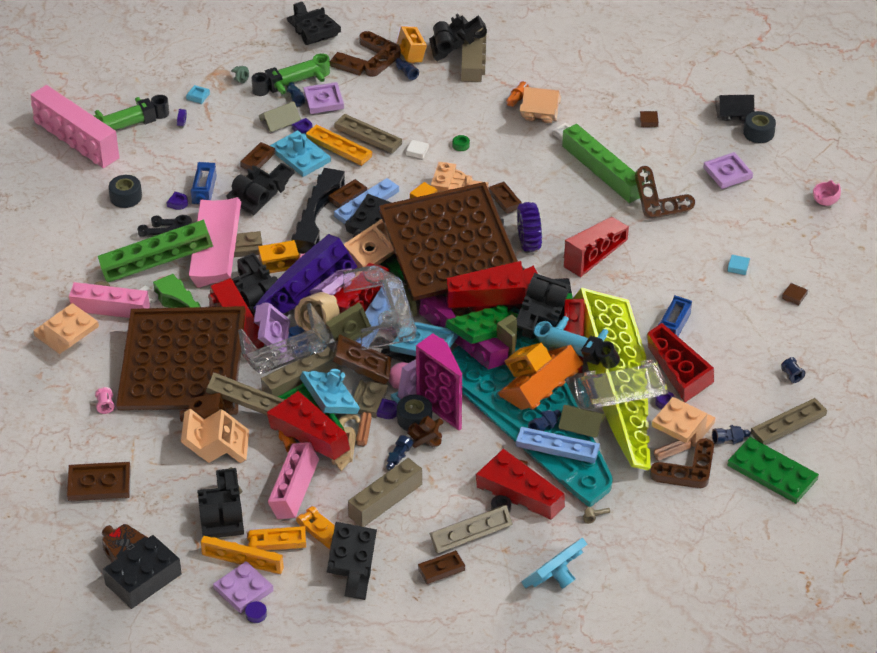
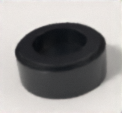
M504 495L495 496L491 500V510L507 505L510 512L512 502L510 498Z

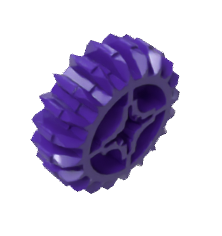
M524 202L517 207L518 235L521 248L524 251L534 252L542 246L540 212L536 203Z

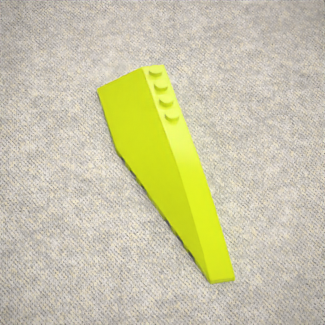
M580 288L573 299L585 300L584 337L589 338L590 335L598 337L603 329H607L608 334L604 341L612 342L620 356L619 364L610 369L603 367L601 362L598 365L587 362L604 414H606L605 416L631 467L649 471L651 468L650 449L647 445L650 442L647 435L649 422L646 420L648 416V393L645 391L647 387V380H645L647 367L644 366L646 354L629 300Z

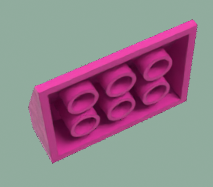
M432 333L416 345V394L429 399L432 404V412L457 430H461L462 372L447 342Z

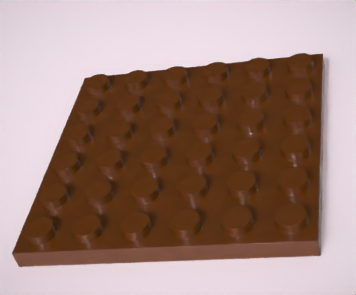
M485 182L379 206L381 218L413 301L447 293V278L518 262Z
M245 306L131 309L116 404L117 410L189 409L192 398L210 395L206 390L213 373L238 382L246 315ZM223 399L226 409H235V403Z

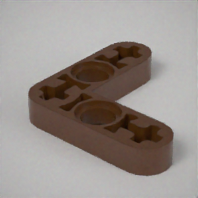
M370 31L360 33V45L377 53L365 63L366 75L370 77L377 76L394 63L397 58H400L401 48L398 44Z
M641 166L636 170L635 179L642 210L647 218L684 213L694 208L695 199L689 194L659 199L652 169L648 166ZM642 170L644 171V173L648 174V176H646L645 179L644 176H640ZM648 187L652 190L651 197L644 195V188ZM685 199L687 202L690 201L688 207L686 205L678 207V203H682ZM666 202L673 204L674 208L672 211L665 209ZM650 206H652V208H657L660 206V209L653 212V214L652 211H648V208H650Z
M707 438L697 441L692 467L664 462L652 464L650 469L651 479L660 483L705 488L709 483L714 443ZM703 447L707 448L706 454L702 453ZM705 461L707 465L701 466L697 462ZM683 473L685 476L678 478L674 474Z

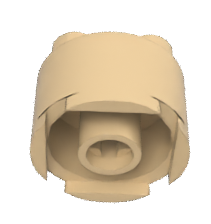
M318 292L301 299L294 311L296 323L309 335H317L329 330L326 322L340 314L336 297L324 292Z

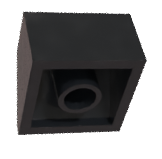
M754 95L717 96L715 98L717 118H722L723 121L733 120V117L745 120L748 114L755 112Z

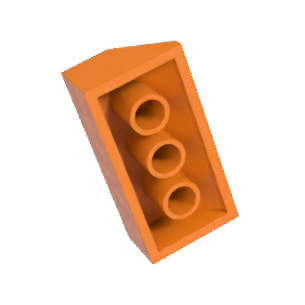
M572 345L549 350L548 354L552 358L537 372L516 377L500 390L498 394L520 410L527 408L532 410L540 405L539 401L552 395L554 388L565 384L567 377L574 376L578 372L577 369L583 363Z

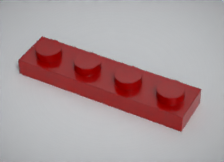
M566 299L564 316L568 317L569 320L564 330L584 337L585 300ZM578 356L583 363V357ZM583 365L577 369V373H583Z

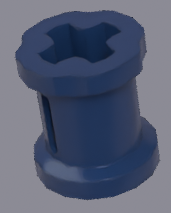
M794 357L784 360L781 364L782 371L789 375V380L792 383H797L805 377V370L797 365V360Z

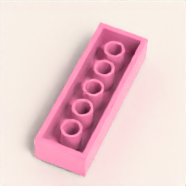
M48 85L30 94L34 114L33 119L36 124L41 125L48 132L54 134L60 140L69 144L71 148L76 149L83 156L88 157L93 163L98 164L102 168L119 159L117 135L114 129Z

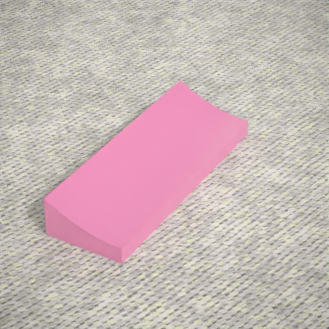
M238 197L216 201L200 200L197 222L204 219L213 247L192 254L189 277L197 288L231 278L241 201Z

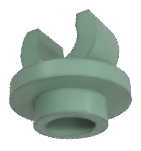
M236 66L231 70V72L235 73L234 80L239 83H245L248 80L249 70L246 66Z

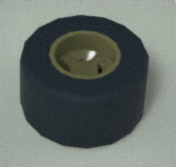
M764 111L751 112L745 117L743 134L745 138L754 143L769 142L775 135L776 120L771 114Z
M119 175L109 182V196L111 203L115 206L129 208L141 201V183L135 176Z
M413 394L405 396L397 404V423L406 431H408L409 426L413 423L419 425L420 421L427 415L432 419V404L429 399L422 395Z

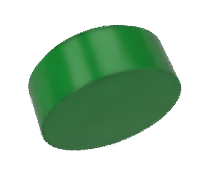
M464 135L455 136L452 140V147L457 151H466L470 147V139Z

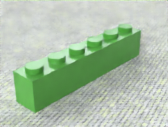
M578 124L563 130L562 147L628 203L640 198L635 172Z

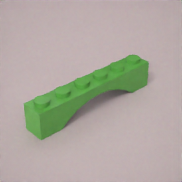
M174 274L153 281L154 292L158 294V300L164 307H201L199 302L194 301L191 292L184 288L181 279L178 280Z

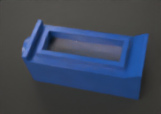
M197 163V170L191 189L192 204H200V200H211L217 177L216 163Z
M674 295L659 324L663 323L679 337L691 315L692 300Z

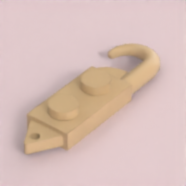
M346 414L339 418V422L344 427L348 420L354 419L357 423H360V418L355 414ZM344 427L350 450L335 460L331 459L333 465H336L340 471L348 463L353 462L356 434L351 427Z

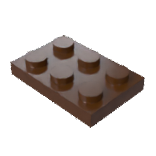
M339 334L335 343L333 362L341 367L349 368L357 374L365 375L375 382L387 384L390 377L392 357Z
M130 462L69 465L68 501L130 498Z

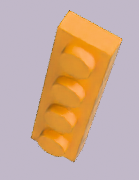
M317 124L306 133V137L313 143L360 166L372 157L371 150Z
M203 536L201 540V550L204 556L240 565L247 561L253 568L280 575L284 569L283 555L276 552L248 547L215 537Z

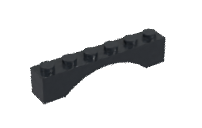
M324 168L322 173L318 175L317 185L313 186L312 196L307 200V208L302 212V220L297 223L296 234H293L291 241L295 240L298 253L304 254L320 241V230L315 223L316 217L323 207L330 202L328 195L345 185V171Z

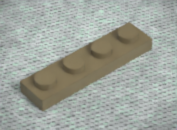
M347 114L342 115L334 123L335 129L389 153H394L402 145V138Z
M213 373L206 390L210 394L221 393L223 399L267 415V411L284 401V399L217 373Z
M813 398L751 428V435L764 445L769 444L826 416L827 409L816 398Z
M502 505L429 534L435 552L440 553L509 527L513 523L507 505Z

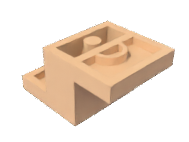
M525 87L523 103L520 105L522 117L527 121H535V119H542V122L545 123L557 121L558 107L561 102L559 90Z
M72 303L34 329L33 332L35 337L61 354L97 329L99 324L97 320Z
M672 397L653 419L652 427L686 444L690 441L691 446L696 447L697 441L702 439L714 425L715 417Z
M191 409L184 412L181 443L208 463L226 453L239 463L246 461L249 429L222 409L205 419Z

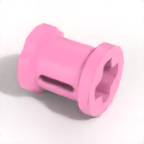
M106 387L98 389L95 392V397L98 400L96 405L97 411L102 414H108L114 410V403L112 402L113 392L110 388Z

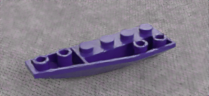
M328 234L288 268L256 305L270 303L284 314L294 309L301 299L310 296V290L337 270L349 268L354 270L357 265L340 238Z

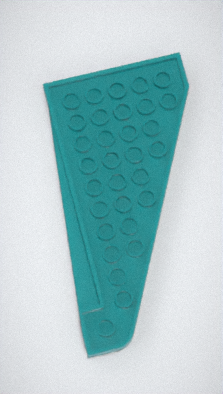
M515 306L510 309L512 312L519 314L520 310ZM523 330L517 331L515 352L519 348L539 343L534 332L530 339L522 336ZM460 346L451 351L462 372V394L514 442L517 440L521 427L528 428V423L531 420L542 417V414L540 415L542 411L559 410L562 415L564 405L578 407L565 382L562 386L554 388L552 395L539 401L540 405L536 408L520 410L498 394L500 390L516 378L506 364L487 369ZM561 416L557 419L558 423L554 428L550 429L551 427L547 426L544 431L595 442L593 437L559 429ZM522 448L570 493L588 507H592L612 489L613 478L600 450L594 464Z

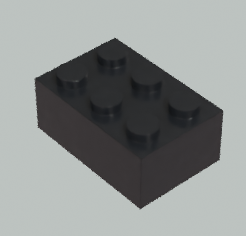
M154 535L103 568L105 585L131 609L182 575L180 558Z

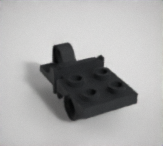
M302 1L293 4L294 15L287 17V21L295 27V32L301 35L305 45L337 36L341 32V26L325 14L323 7L307 12L306 6Z
M457 13L456 18H451V24L439 21L434 25V35L429 38L433 58L437 62L445 58L453 50L460 48L464 44V40L471 44L474 42V37L483 38L486 36L487 28L479 15L468 22L463 15L460 17Z
M280 163L268 174L252 165V170H247L248 175L246 177L240 174L234 178L231 186L232 190L226 195L227 200L238 197L241 201V208L255 215L278 191L282 193L285 190V185L288 183L289 178L295 174L293 169Z
M367 194L350 222L349 220L346 221V232L353 234L352 238H354L382 219L379 212L380 205L392 202ZM367 246L365 248L366 251L375 249L374 246Z
M252 253L237 260L239 276L232 280L254 317V306L278 278L276 276L271 277L269 269L266 270V265H262L257 256Z
M534 273L517 317V328L523 330L522 336L531 339L536 323L548 321L553 327H556L571 285Z
M237 469L216 470L218 488L197 490L202 537L220 538L244 535Z
M336 522L326 572L347 577L344 596L365 600L371 574L377 529Z

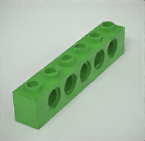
M203 219L98 255V259L106 282H111L213 247Z

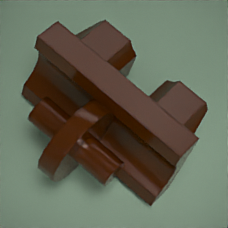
M427 415L420 421L419 425L416 423L411 424L407 434L413 438L412 446L416 448L426 443L431 447H438L442 442V434L438 429L444 421L441 418L434 421Z

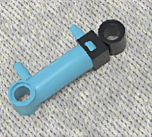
M566 316L559 321L556 327H553L548 321H542L534 328V334L539 343L542 342L546 348H560L572 345L576 354L584 357L586 362L595 365L601 362L602 366L608 369L614 368L620 362V356L613 343L604 341L608 334L607 329H603L598 337L590 335L589 338L563 330L569 320Z

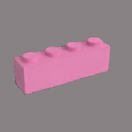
M74 282L69 294L70 304L73 303L86 313L130 318L131 309L150 308L148 291Z
M310 442L293 443L268 500L277 519L296 518L319 461Z

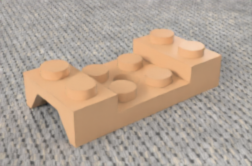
M382 219L344 244L357 265L353 270L355 275L368 263L379 265L395 254ZM367 246L375 247L372 251L365 250Z

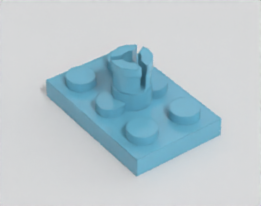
M298 130L270 145L275 148V155L302 177L331 162V156Z
M408 320L391 341L389 348L390 351L416 356V345L432 333L444 339L449 348L458 338V335L448 328Z
M331 369L328 373L302 371L300 379L323 413L358 414L360 407L342 381L345 378V374L343 372L340 373L341 370Z
M584 538L579 539L523 579L521 583L525 588L530 585L536 587L553 576L563 589L576 579L566 565L584 553L582 548L588 544Z

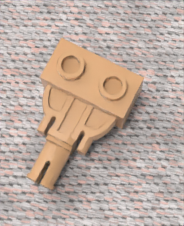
M438 162L431 186L435 187L438 192L481 183V181H475L472 176L456 170V164Z

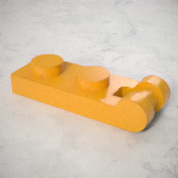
M311 506L304 515L300 514L296 517V522L300 527L305 526V531L330 549L335 525L322 516L314 506Z
M305 526L250 530L247 532V540L249 541L247 546L265 551L306 548Z

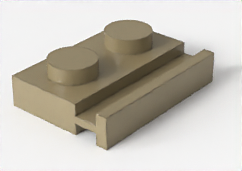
M261 231L237 233L234 257H244L252 253L259 255L258 246H262Z
M360 379L353 395L354 400L360 407L358 414L361 415L363 412H369L372 415L371 417L376 418L382 398L384 399L387 394L388 385L372 381L364 382L363 379Z

